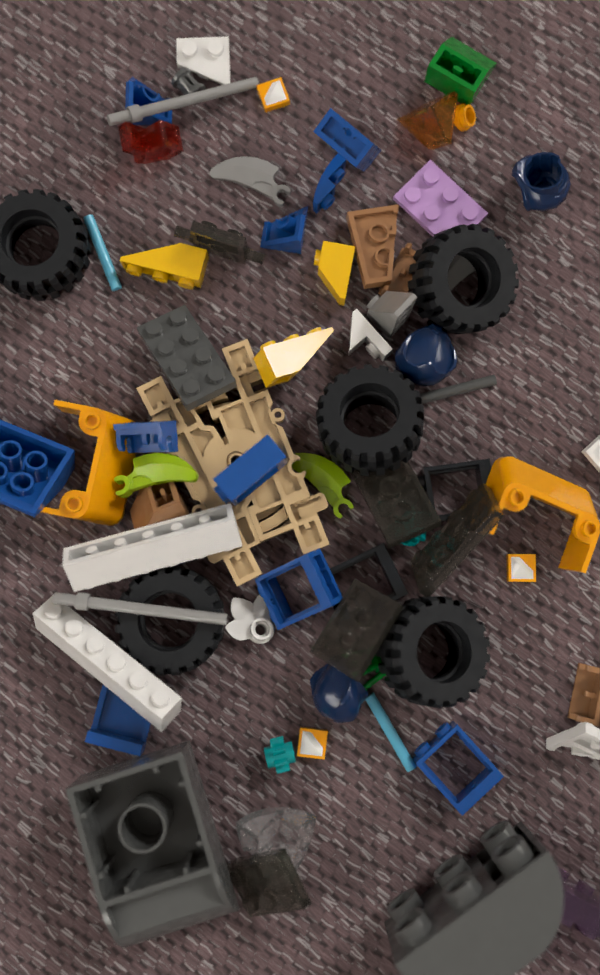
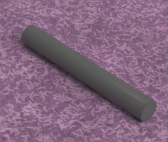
M490 375L421 393L422 404L497 385L495 375Z

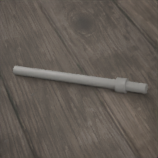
M252 77L143 106L138 104L127 106L124 111L108 114L107 121L109 126L128 121L131 124L140 122L147 116L255 89L259 81L257 77Z
M55 592L53 595V604L75 606L76 610L88 611L91 608L226 625L228 614L91 597V594L78 592L77 595Z

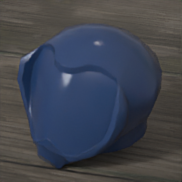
M550 152L527 155L516 162L512 169L511 175L516 179L522 191L523 204L526 211L551 210L557 208L566 200L571 183L569 173L561 164L559 155Z
M434 323L408 335L395 353L396 370L403 374L404 379H410L414 385L433 386L448 377L452 370L457 367L458 358L448 334L443 331V326Z
M338 656L317 670L310 679L312 698L317 710L326 719L337 723L354 721L359 715L361 704L369 696L363 685L352 675L347 660L342 656Z

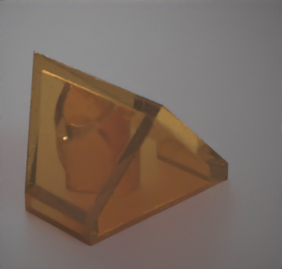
M453 91L435 98L397 120L428 149L434 150L449 145L452 142L458 93Z

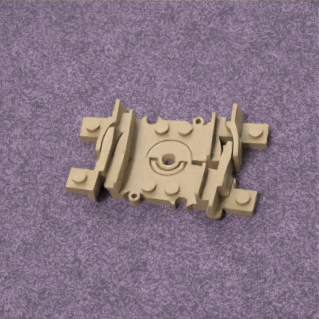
M248 339L222 348L231 374L237 384V387L232 390H238L241 397L237 401L227 402L229 399L224 393L187 412L179 398L173 399L162 376L136 388L153 419L149 422L176 421L178 452H167V454L175 455L185 460L199 475V479L194 483L184 482L192 499L200 502V504L193 507L192 513L197 512L198 509L203 511L225 505V502L213 489L217 486L213 478L231 464L233 457L243 455L267 434L287 456V464L238 505L235 506L231 501L229 502L232 505L239 528L242 546L231 551H223L207 556L211 563L224 560L237 587L263 574L250 550L262 542L294 530L303 555L330 545L317 512L328 507L326 497L323 493L310 496L304 481L306 471L296 473L292 470V464L295 461H299L300 456L293 454L283 427L276 425V423L284 421V411L281 408H275L271 412L273 401L268 389L263 388L253 392V386L264 382L253 360L255 356ZM209 410L214 424L221 423L226 436L221 438L214 426L204 425L198 415ZM279 413L281 414V417L276 418L275 415Z

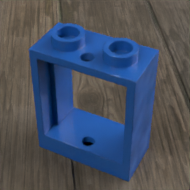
M331 108L313 131L352 165L364 172L381 152L380 148Z
M267 434L213 478L217 484L213 489L225 504L231 501L236 506L287 464V456Z
M320 548L254 579L257 584L258 593L264 599L269 610L270 619L275 623L278 630L344 600ZM302 565L319 603L293 614L276 577Z
M454 721L450 724L445 722L435 731L437 736L430 743L425 741L414 751L416 756L412 759L463 816L504 776ZM454 734L463 741L486 767L456 796L425 763Z

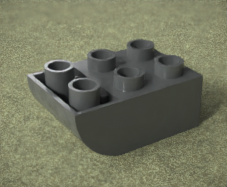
M190 740L83 774L65 789L100 912L110 935L120 947L127 948L239 911L238 900Z
M507 820L496 823L480 838V842L484 846L483 850L468 861H465L460 854L448 858L438 866L433 874L438 883L420 896L415 889H408L391 901L387 907V912L391 917L384 923L394 963L402 975H515L548 948L562 920L564 909L562 879L550 852L521 821L514 827Z

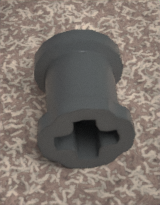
M184 67L180 69L171 81V85L175 89H179L184 95L206 90L204 84H199L193 78L189 68Z

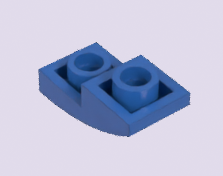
M339 153L331 160L318 182L313 200V211L316 214L322 208L327 210L335 201L336 184L346 174L344 171L346 159Z

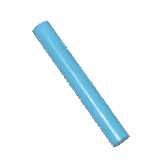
M91 214L87 215L83 220L111 290L114 292L122 289L94 216Z
M373 692L366 698V702L407 772H410L417 766Z

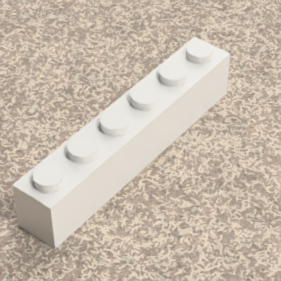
M228 503L63 548V568L73 591L77 592L110 582H118L135 575L147 574L164 567L176 566L186 561L202 559L219 552L231 551L234 548L241 547L242 541L232 505Z
M53 595L33 613L35 627L40 633L160 732L181 712L182 697L69 606L53 604Z

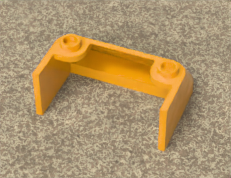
M54 400L53 405L62 412L80 415V429L85 434L98 438L86 492L70 490L61 498L59 510L44 507L40 513L105 526L117 525L124 516L127 498H121L116 495V491L122 490L125 487V483L119 485L114 482V478L119 475L127 477L133 472V459L136 458L137 453H128L126 438L124 442L125 451L120 452L118 450L116 430H114L113 424L135 421L99 408Z
M511 456L498 458L492 465L469 531L494 535L503 508L513 512L521 511L527 506L530 497L576 516L558 568L586 573L600 535V522L589 492L580 486Z

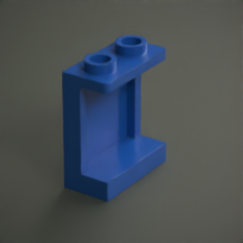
M103 684L92 727L87 731L85 743L141 756L145 749L151 723Z

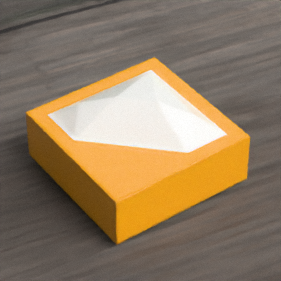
M282 77L256 85L265 113L290 105V99Z
M506 554L507 582H536V554Z
M300 727L297 756L325 760L328 730Z

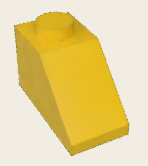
M323 241L322 249H316L314 265L318 266L319 277L337 303L344 306L355 246Z

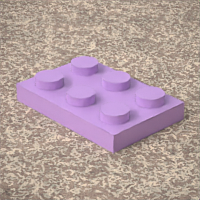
M431 160L393 196V200L432 237L434 234L458 225H479L488 215L478 203Z

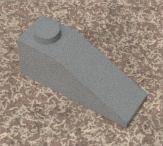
M386 291L381 297L377 294L367 305L369 310L366 317L391 338L408 320L417 296L414 293Z

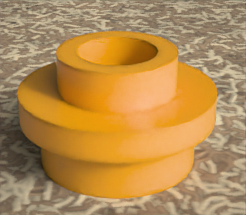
M464 103L456 105L452 114L453 124L461 132L469 130L476 121L474 108Z

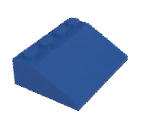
M0 420V504L36 517L63 489L74 471L75 450Z

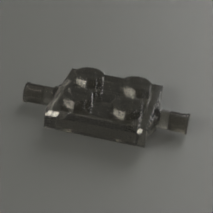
M193 221L190 230L177 225L174 231V237L187 240L195 247L207 249L209 254L246 265L247 260L262 265L265 259V253L252 250L247 246V239L243 237L242 233L233 229H228V231L218 229L215 224L208 221H202L201 223Z

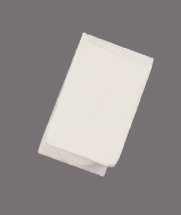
M358 309L354 310L351 318L348 355L366 342L365 348L374 359L379 357L383 362L391 355L393 348Z

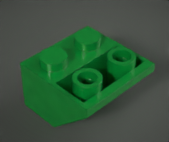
M450 37L441 44L429 63L424 82L459 103L471 105L497 63L459 40Z

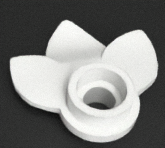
M260 594L253 603L242 598L235 597L232 599L231 614L234 620L225 626L229 635L240 641L250 639L257 644L268 642L274 635V625L270 619L266 603ZM257 625L264 627L265 632L263 635L256 633L255 628Z

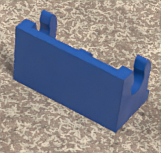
M176 421L113 424L114 430H116L117 448L120 452L125 451V438L128 453L178 452Z

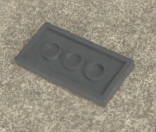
M185 305L137 327L139 336L187 412L237 387L235 378Z

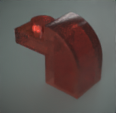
M158 120L147 128H142L128 122L118 126L122 150L125 153L134 155L135 163L147 164L168 160L184 152L179 126Z

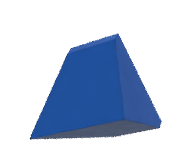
M134 77L126 82L125 109L127 106L135 104L143 106L167 100ZM172 110L144 117L142 121L132 123L131 125H172Z
M309 205L279 220L275 219L272 223L269 221L264 222L260 247L301 254Z

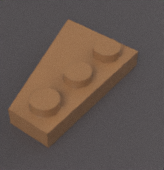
M399 204L347 212L346 220L352 244L355 246L354 252L364 289L391 284Z

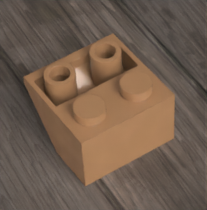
M168 482L140 489L130 509L134 529L189 514L177 482Z

